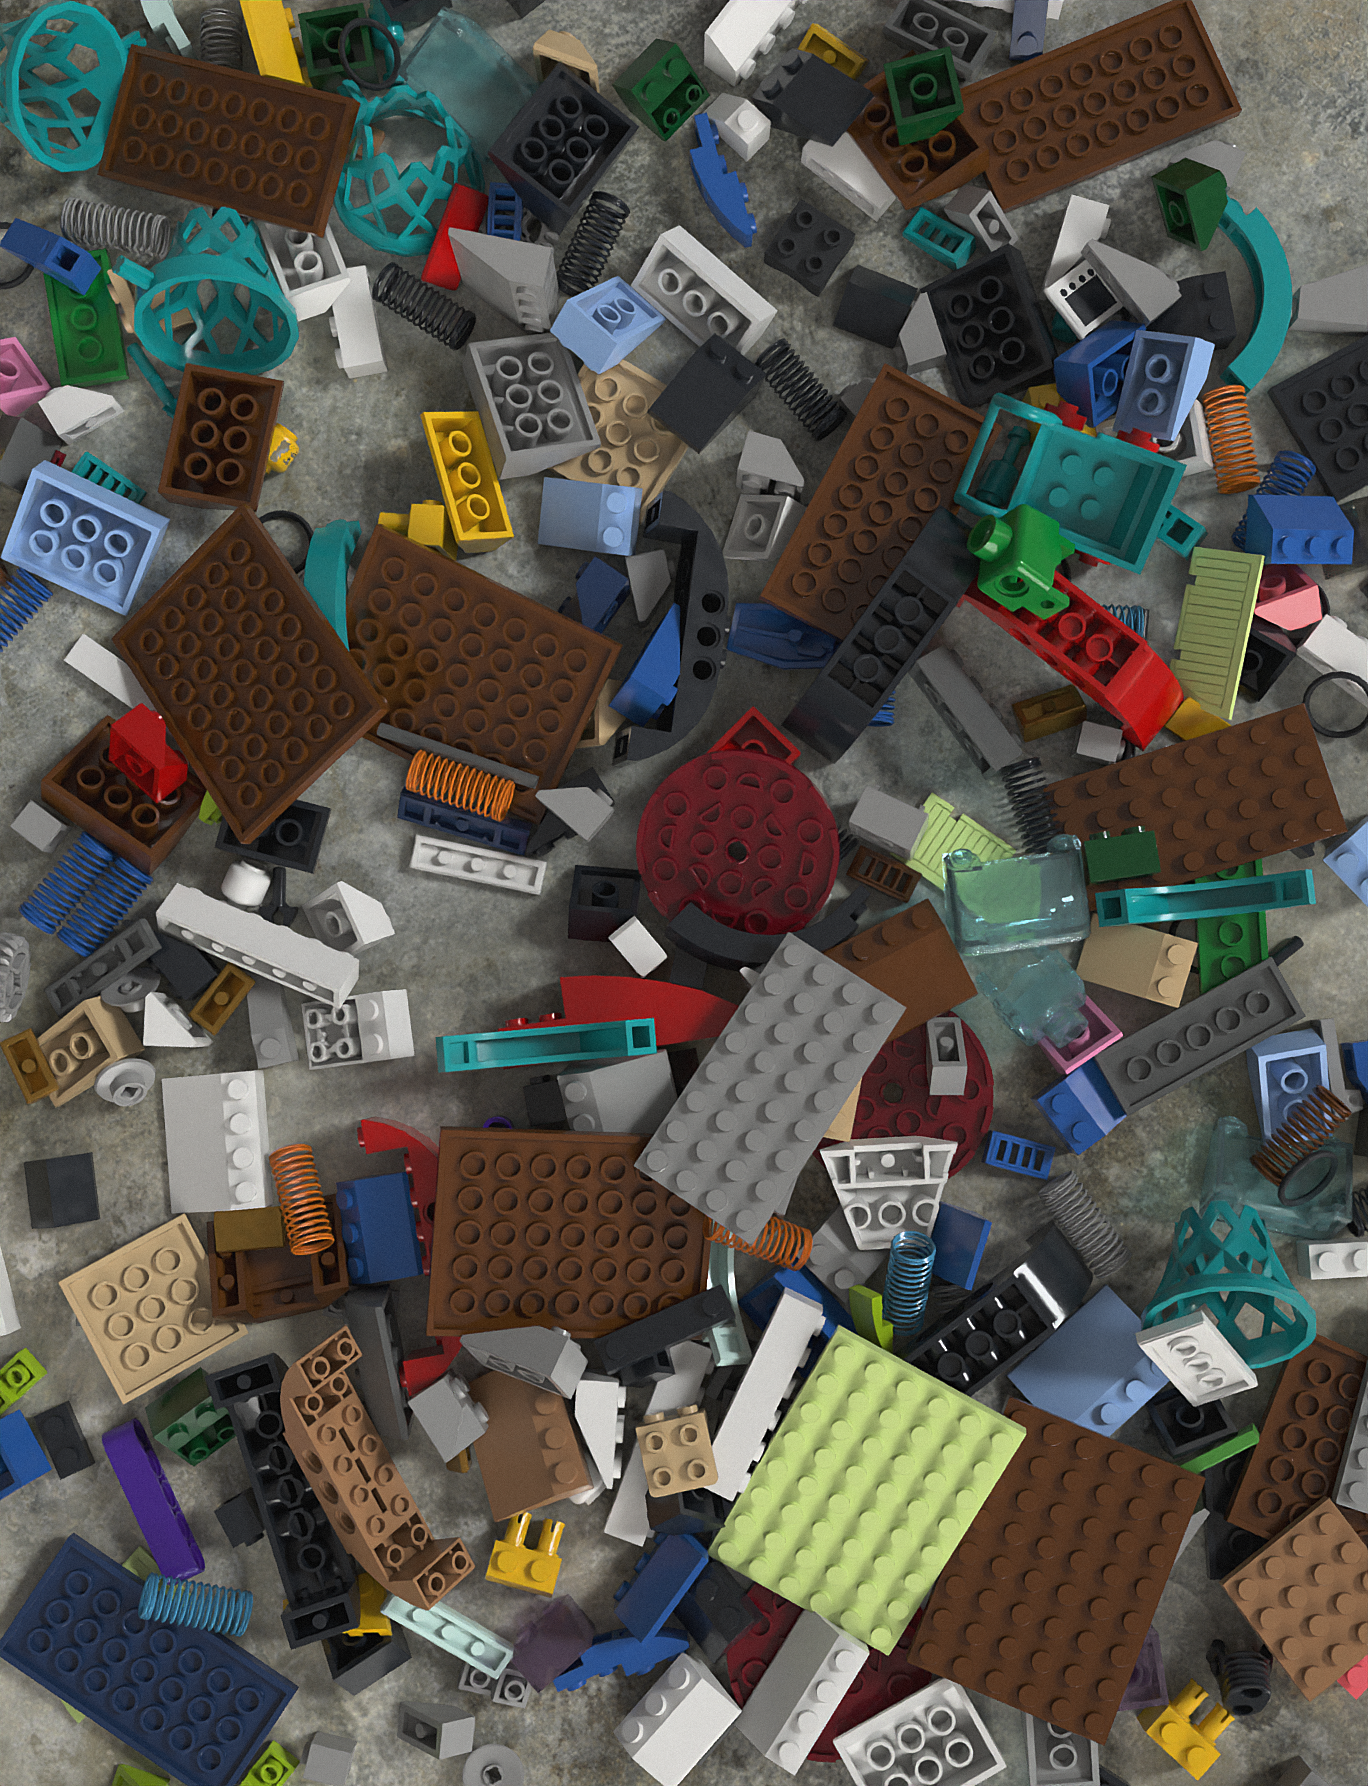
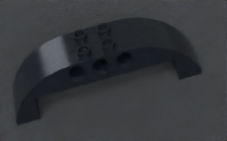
M663 490L647 505L643 538L681 545L673 603L680 606V675L673 685L678 688V691L670 704L665 706L658 717L656 730L630 726L616 733L612 766L614 767L631 765L668 750L685 738L699 723L708 709L717 686L720 669H723L726 662L727 652L726 649H723L724 636H727L730 630L731 617L727 616L729 584L722 550L712 530L700 514L682 498L666 490Z
M273 1352L206 1375L205 1378L215 1410L227 1406L289 1602L280 1617L290 1648L293 1650L359 1627L361 1618L360 1591L355 1557L352 1554H347L282 1434L285 1432V1427L281 1414L280 1395L282 1382L289 1367L279 1355Z

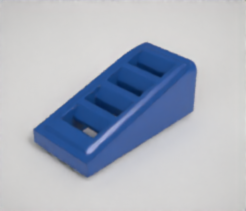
M490 182L487 235L521 241L524 202L509 183ZM497 211L515 212L514 216L497 215ZM496 225L514 226V230L496 229Z
M989 1130L981 1162L1047 1180L1056 1147ZM1001 1140H1004L1006 1145L1002 1160H998L996 1157ZM1013 1143L1019 1144L1014 1164L1009 1163ZM1030 1147L1031 1152L1027 1167L1021 1166L1025 1148ZM1038 1150L1045 1151L1040 1171L1033 1169Z

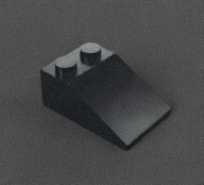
M791 48L782 56L780 62L768 77L760 83L759 88L751 96V99L757 109L771 121L770 127L833 147L874 95L869 89L816 55Z
M1226 271L1197 275L1176 281L1182 296L1146 327V331L1197 337L1215 344L1213 351L1227 349L1237 336ZM1123 306L1120 309L1122 321L1137 323Z
M714 333L692 355L648 409L647 413L700 454L756 397L766 373Z
M296 799L250 844L240 843L223 816L214 848L314 874L332 809Z

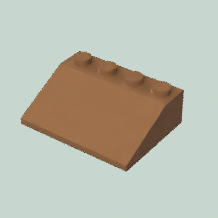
M496 1370L468 1383L471 1390L467 1393L474 1404L477 1402L481 1403L489 1416L487 1431L476 1439L473 1445L495 1522L594 1488L568 1398Z

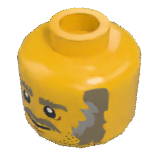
M279 423L275 425L265 472L267 474L271 470L284 473L299 453V447L296 443L298 440L297 436Z

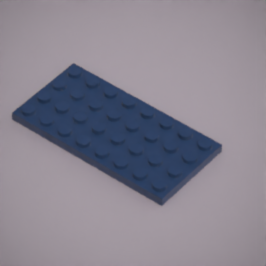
M73 1532L67 1538L1 1638L0 1657L185 1785L234 1786L299 1686L220 1632L216 1633L214 1628L208 1631L207 1623L202 1630L199 1628V1622L195 1628H192L191 1622L185 1627L183 1618L182 1623L177 1626L176 1618L172 1624H169V1614L166 1621L162 1623L161 1613L158 1620L154 1621V1609L150 1619H140L138 1608L145 1581Z

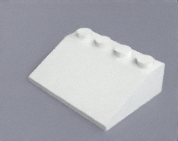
M263 1070L162 1079L171 1213L231 1211L264 1208L274 1204L271 1166L269 1163L270 1150Z
M943 1677L833 1739L835 1747L857 1786H975L1007 1767L999 1748L964 1687Z

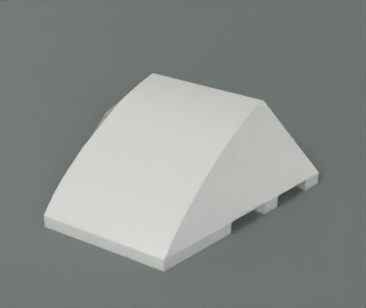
M923 1136L851 1139L850 1142L844 1141L820 1149L823 1161L859 1250L889 1249L894 1236L906 1231H917L929 1238L931 1237L939 1210L944 1184L947 1183L953 1154H955L957 1149V1142ZM908 1239L901 1240L895 1244L896 1246L901 1243H914L925 1247L921 1242ZM904 1245V1246H900V1247H898V1248H907V1247H915V1246Z

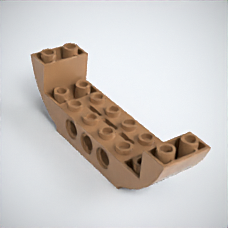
M344 1325L295 1361L286 1372L280 1395L281 1414L285 1427V1432L282 1434L347 1554H352L376 1581L395 1596L413 1606L429 1611L475 1568V1565L460 1537L434 1539L344 1371L349 1365L363 1356L347 1325Z

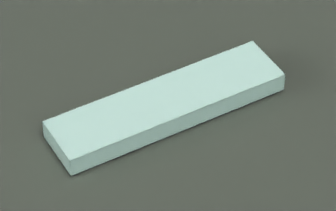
M390 1592L380 1607V1612L496 1680L516 1652L514 1644L440 1601L429 1611L409 1604Z

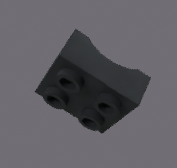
M800 199L765 251L764 263L790 276L810 293L819 297L835 269L853 246L856 234Z

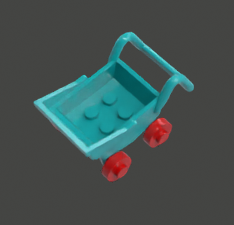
M996 393L992 397L954 495V502L977 516L994 515L997 518L1020 504H1028L1059 522V535L1075 544L1074 553L1080 555L1079 561L1097 567L1099 562L1106 565L1112 563L1141 575L1187 465L1157 454L1160 445L1150 441L1152 434L1133 427L1131 433L1119 430L1116 438L1098 432L1097 436L1094 437L1080 432L1085 426L1087 417L1077 414L1079 407L1060 400L1058 406L1046 403L1044 409H1040L1002 393ZM1000 408L1041 424L1007 510L990 506L966 494Z

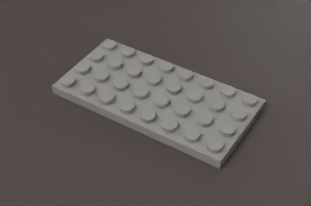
M788 932L634 1164V1167L752 1246L898 1023L906 1007Z

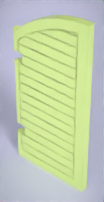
M1194 547L1188 574L1197 575L1195 586L1186 584L1174 643V649H1181L1182 651L1180 660L1171 658L1169 669L1178 680L1185 697H1191L1201 704L1200 708L1210 714L1232 720L1265 556Z
M932 792L923 804L925 806L924 812L929 814L928 827L912 860L908 861L891 852L889 854L904 865L922 873V877L1023 946L1033 929L1039 910L1041 896L1039 870L1041 866L1037 863L1030 865L1026 856L1018 864L1011 859L1016 852L1015 848L965 814H961L958 821L951 818L949 815L955 807Z

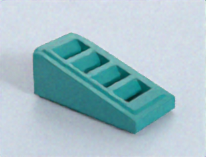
M922 207L919 208L902 232L904 238L953 271L965 266L976 250L975 236ZM925 222L929 223L930 225L922 236L917 234ZM938 229L940 231L939 234L936 236L934 241L931 242L930 238ZM948 237L951 238L945 249L941 246Z
M87 451L71 471L95 484L106 473L108 476L101 486L111 490L116 481H118L120 484L114 493L123 496L127 489H130L132 492L127 499L137 504H140L147 494L146 491Z

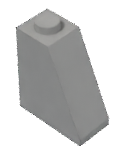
M1368 264L1300 286L1292 296V311L1288 330L1361 338L1368 335Z

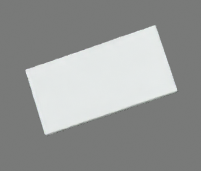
M1202 1310L1135 1333L1137 1344L1193 1406L1214 1401L1258 1385L1254 1372Z

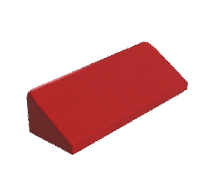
M454 184L421 275L422 281L451 291L457 290L461 275L448 236L449 227L478 233L488 206L489 196L466 185Z

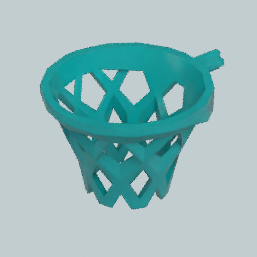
M54 0L40 6L29 17L0 23V52L5 46L8 50L6 59L0 65V101L4 107L0 106V123L19 139L34 160L56 171H85L97 165L102 159L131 44L145 47L147 45L146 39L141 38L139 31H133L120 38L115 27L96 8L72 0ZM66 19L74 22L65 33L46 29L47 20ZM50 34L57 36L44 47L29 41L32 36ZM75 44H79L96 51L99 65L83 73L67 57ZM24 53L30 55V57L22 60ZM49 63L70 78L47 85L32 70ZM19 76L32 88L19 90ZM86 88L101 102L96 116L76 118L67 98ZM45 101L57 118H43L30 113L24 106V103ZM93 125L87 139L81 127ZM47 128H68L79 147L72 150L50 142ZM51 148L64 153H51Z
M345 79L342 81V85L337 87L338 93L341 96L354 98L361 104L350 143L355 136L356 140L348 163L344 161L333 201L337 215L350 233L375 250L402 257L429 255L438 229L424 217L435 199L448 201L454 184L458 183V168L463 163L471 183L470 187L484 193L485 180L480 155L471 139L445 110L440 99L428 90L417 94L408 85H399L392 87L383 98L376 96L371 102H368L353 80ZM392 116L425 119L446 130L448 146L442 145L437 151L431 171L419 161L411 162L399 174L392 157L385 152L374 156L373 134L369 124ZM362 144V160H355L357 150ZM447 161H449L453 171V186L442 180ZM382 168L390 186L376 196L372 178L374 172ZM352 177L364 180L369 198V203L354 208L349 200ZM417 177L427 186V191L419 206L416 205L406 191ZM396 203L411 217L399 234L387 230L380 211ZM373 213L378 227L364 218L363 215ZM417 225H420L428 232L409 235Z
M221 206L212 219L209 218L203 207L190 210L183 223L177 222L171 246L164 261L157 263L150 270L122 255L117 257L116 264L112 268L113 273L137 285L134 303V331L145 349L168 366L184 372L185 364L190 363L256 375L272 370L288 359L299 339L296 309L283 295L270 270L260 230L252 219L245 226L234 209ZM227 221L238 236L232 243L220 230ZM198 222L202 229L187 243L186 239ZM208 248H211L220 255L216 256L201 252ZM249 257L251 259V266L245 258ZM203 279H210L217 295L204 313L197 293V287ZM182 282L170 293L171 286ZM237 283L249 287L250 299L247 312L233 294ZM165 290V301L152 310L150 305L154 295ZM259 306L272 312L274 338L271 341H268L254 326ZM188 308L197 327L182 344L173 341L171 314ZM225 316L241 330L233 354H221L210 332ZM278 317L284 321L280 331L278 326ZM162 319L165 321L166 335L159 324V321ZM249 338L259 347L243 352ZM203 339L211 353L192 348Z
M1211 1201L1202 1219L1193 1206L1181 1213L1179 1223L1175 1222L1171 1252L1161 1283L1152 1301L1141 1314V1331L1192 1314L1205 1303L1219 1320L1215 1327L1250 1369L1263 1368L1291 1359L1311 1345L1316 1337V1312L1289 1280L1273 1248L1265 1221L1260 1219L1257 1210L1245 1204L1238 1217L1227 1201ZM1219 1214L1231 1228L1223 1242L1211 1230ZM1251 1225L1254 1228L1259 1239L1257 1237H1254V1235L1250 1232L1249 1229ZM1190 1226L1193 1233L1191 1234L1190 1238L1185 1239L1186 1233ZM1202 1253L1209 1256L1206 1262ZM1253 1258L1262 1265L1263 1270L1261 1274L1251 1272ZM1190 1263L1195 1272L1194 1276H1190L1185 1269ZM1223 1267H1226V1268L1230 1271V1273H1218V1272H1219ZM1219 1291H1229L1225 1302ZM1275 1297L1291 1305L1295 1322L1274 1305ZM1177 1301L1178 1306L1164 1321L1162 1310ZM1245 1303H1248L1264 1314L1261 1337L1249 1340L1234 1321ZM1273 1322L1285 1331L1271 1334Z

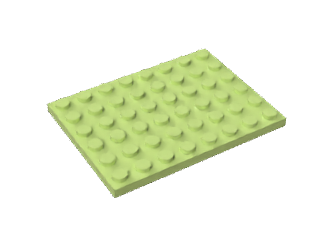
M838 1325L768 1443L760 1460L751 1472L752 1475L744 1493H739L727 1513L724 1521L726 1527L717 1530L710 1542L708 1555L811 1613L817 1612L852 1636L889 1656L1025 1438L1026 1428Z

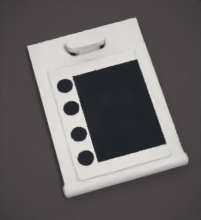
M1087 260L1043 290V293L1080 341L1123 307V304Z

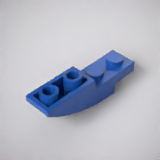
M707 112L694 115V133L698 148L689 150V164L697 187L720 225L743 247H751L752 235L757 233L753 213L747 214L745 203L749 201L746 185L744 182L739 183L736 171L728 173L724 155H718L716 144H719V135L716 124L709 123Z
M661 1627L646 1648L628 1628L597 1634L580 1641L578 1650L580 1657L554 1668L552 1680L557 1692H560L566 1688L568 1691H574L585 1685L586 1679L599 1674V1677L607 1676L616 1671L619 1664H622L626 1676L636 1673L637 1676L643 1675L651 1671L657 1662L666 1658L668 1661H674L681 1653L686 1654V1649L690 1648V1636L687 1630Z

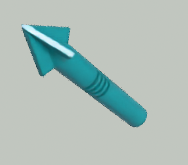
M137 342L130 344L127 347V351L163 403L164 407L162 410L167 413V416L174 419L178 398H174Z

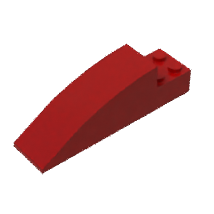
M598 975L560 977L566 1018L562 1019L561 1013L558 1012L539 1015V1022L529 1024L528 1018L506 1020V1027L498 1028L497 1030L500 1032L654 1018L656 1046L719 1037L739 1006L702 990L662 981ZM537 1064L504 1066V1067H503V1070H505V1069H512V1068H518V1067L531 1066V1065H537Z

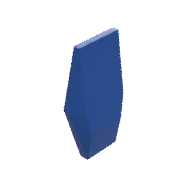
M736 603L726 650L783 670L823 669L841 643L770 604Z

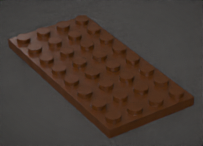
M1172 0L960 89L964 105V112L962 114L989 148L990 167L983 171L982 175L1004 214L1235 118L1242 111L1192 0Z
M131 44L97 175L111 181L218 210L221 206L236 210L243 217L323 238L361 103L354 98Z
M884 363L759 599L841 643L918 537L919 532L939 504L955 516L957 515L961 506L954 502V495L985 417ZM995 422L966 494L971 489L1003 428Z
M1304 703L1048 784L1047 788L1042 789L1043 793L1051 792L1050 795L1044 796L1045 800L1054 799L1053 802L1047 803V806H1056L1055 809L1049 812L1050 814L1058 813L1056 817L1052 818V821L1060 820V823L1054 825L1056 829L1059 827L1063 828L1062 831L1056 833L1057 836L1065 835L1064 838L1059 839V843L1067 842L1065 846L1069 847L1068 850L1070 852L1065 853L1064 858L1083 914L1097 910L1095 893L1120 889L1175 886L1348 832ZM1136 826H1145V832L1154 830L1161 872L1155 876L1086 886L1082 843L1090 840L1089 834L1110 831V837L1121 836V832L1124 831L1123 829Z

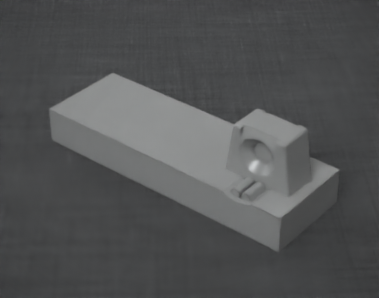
M1334 1018L1310 1020L1311 1028L1326 1044L1329 1091L1340 1099L1350 1109L1351 1113L1363 1110L1361 1091L1345 1089ZM1331 1108V1113L1334 1114L1335 1116L1341 1118V1117L1338 1115V1113H1337L1334 1109Z

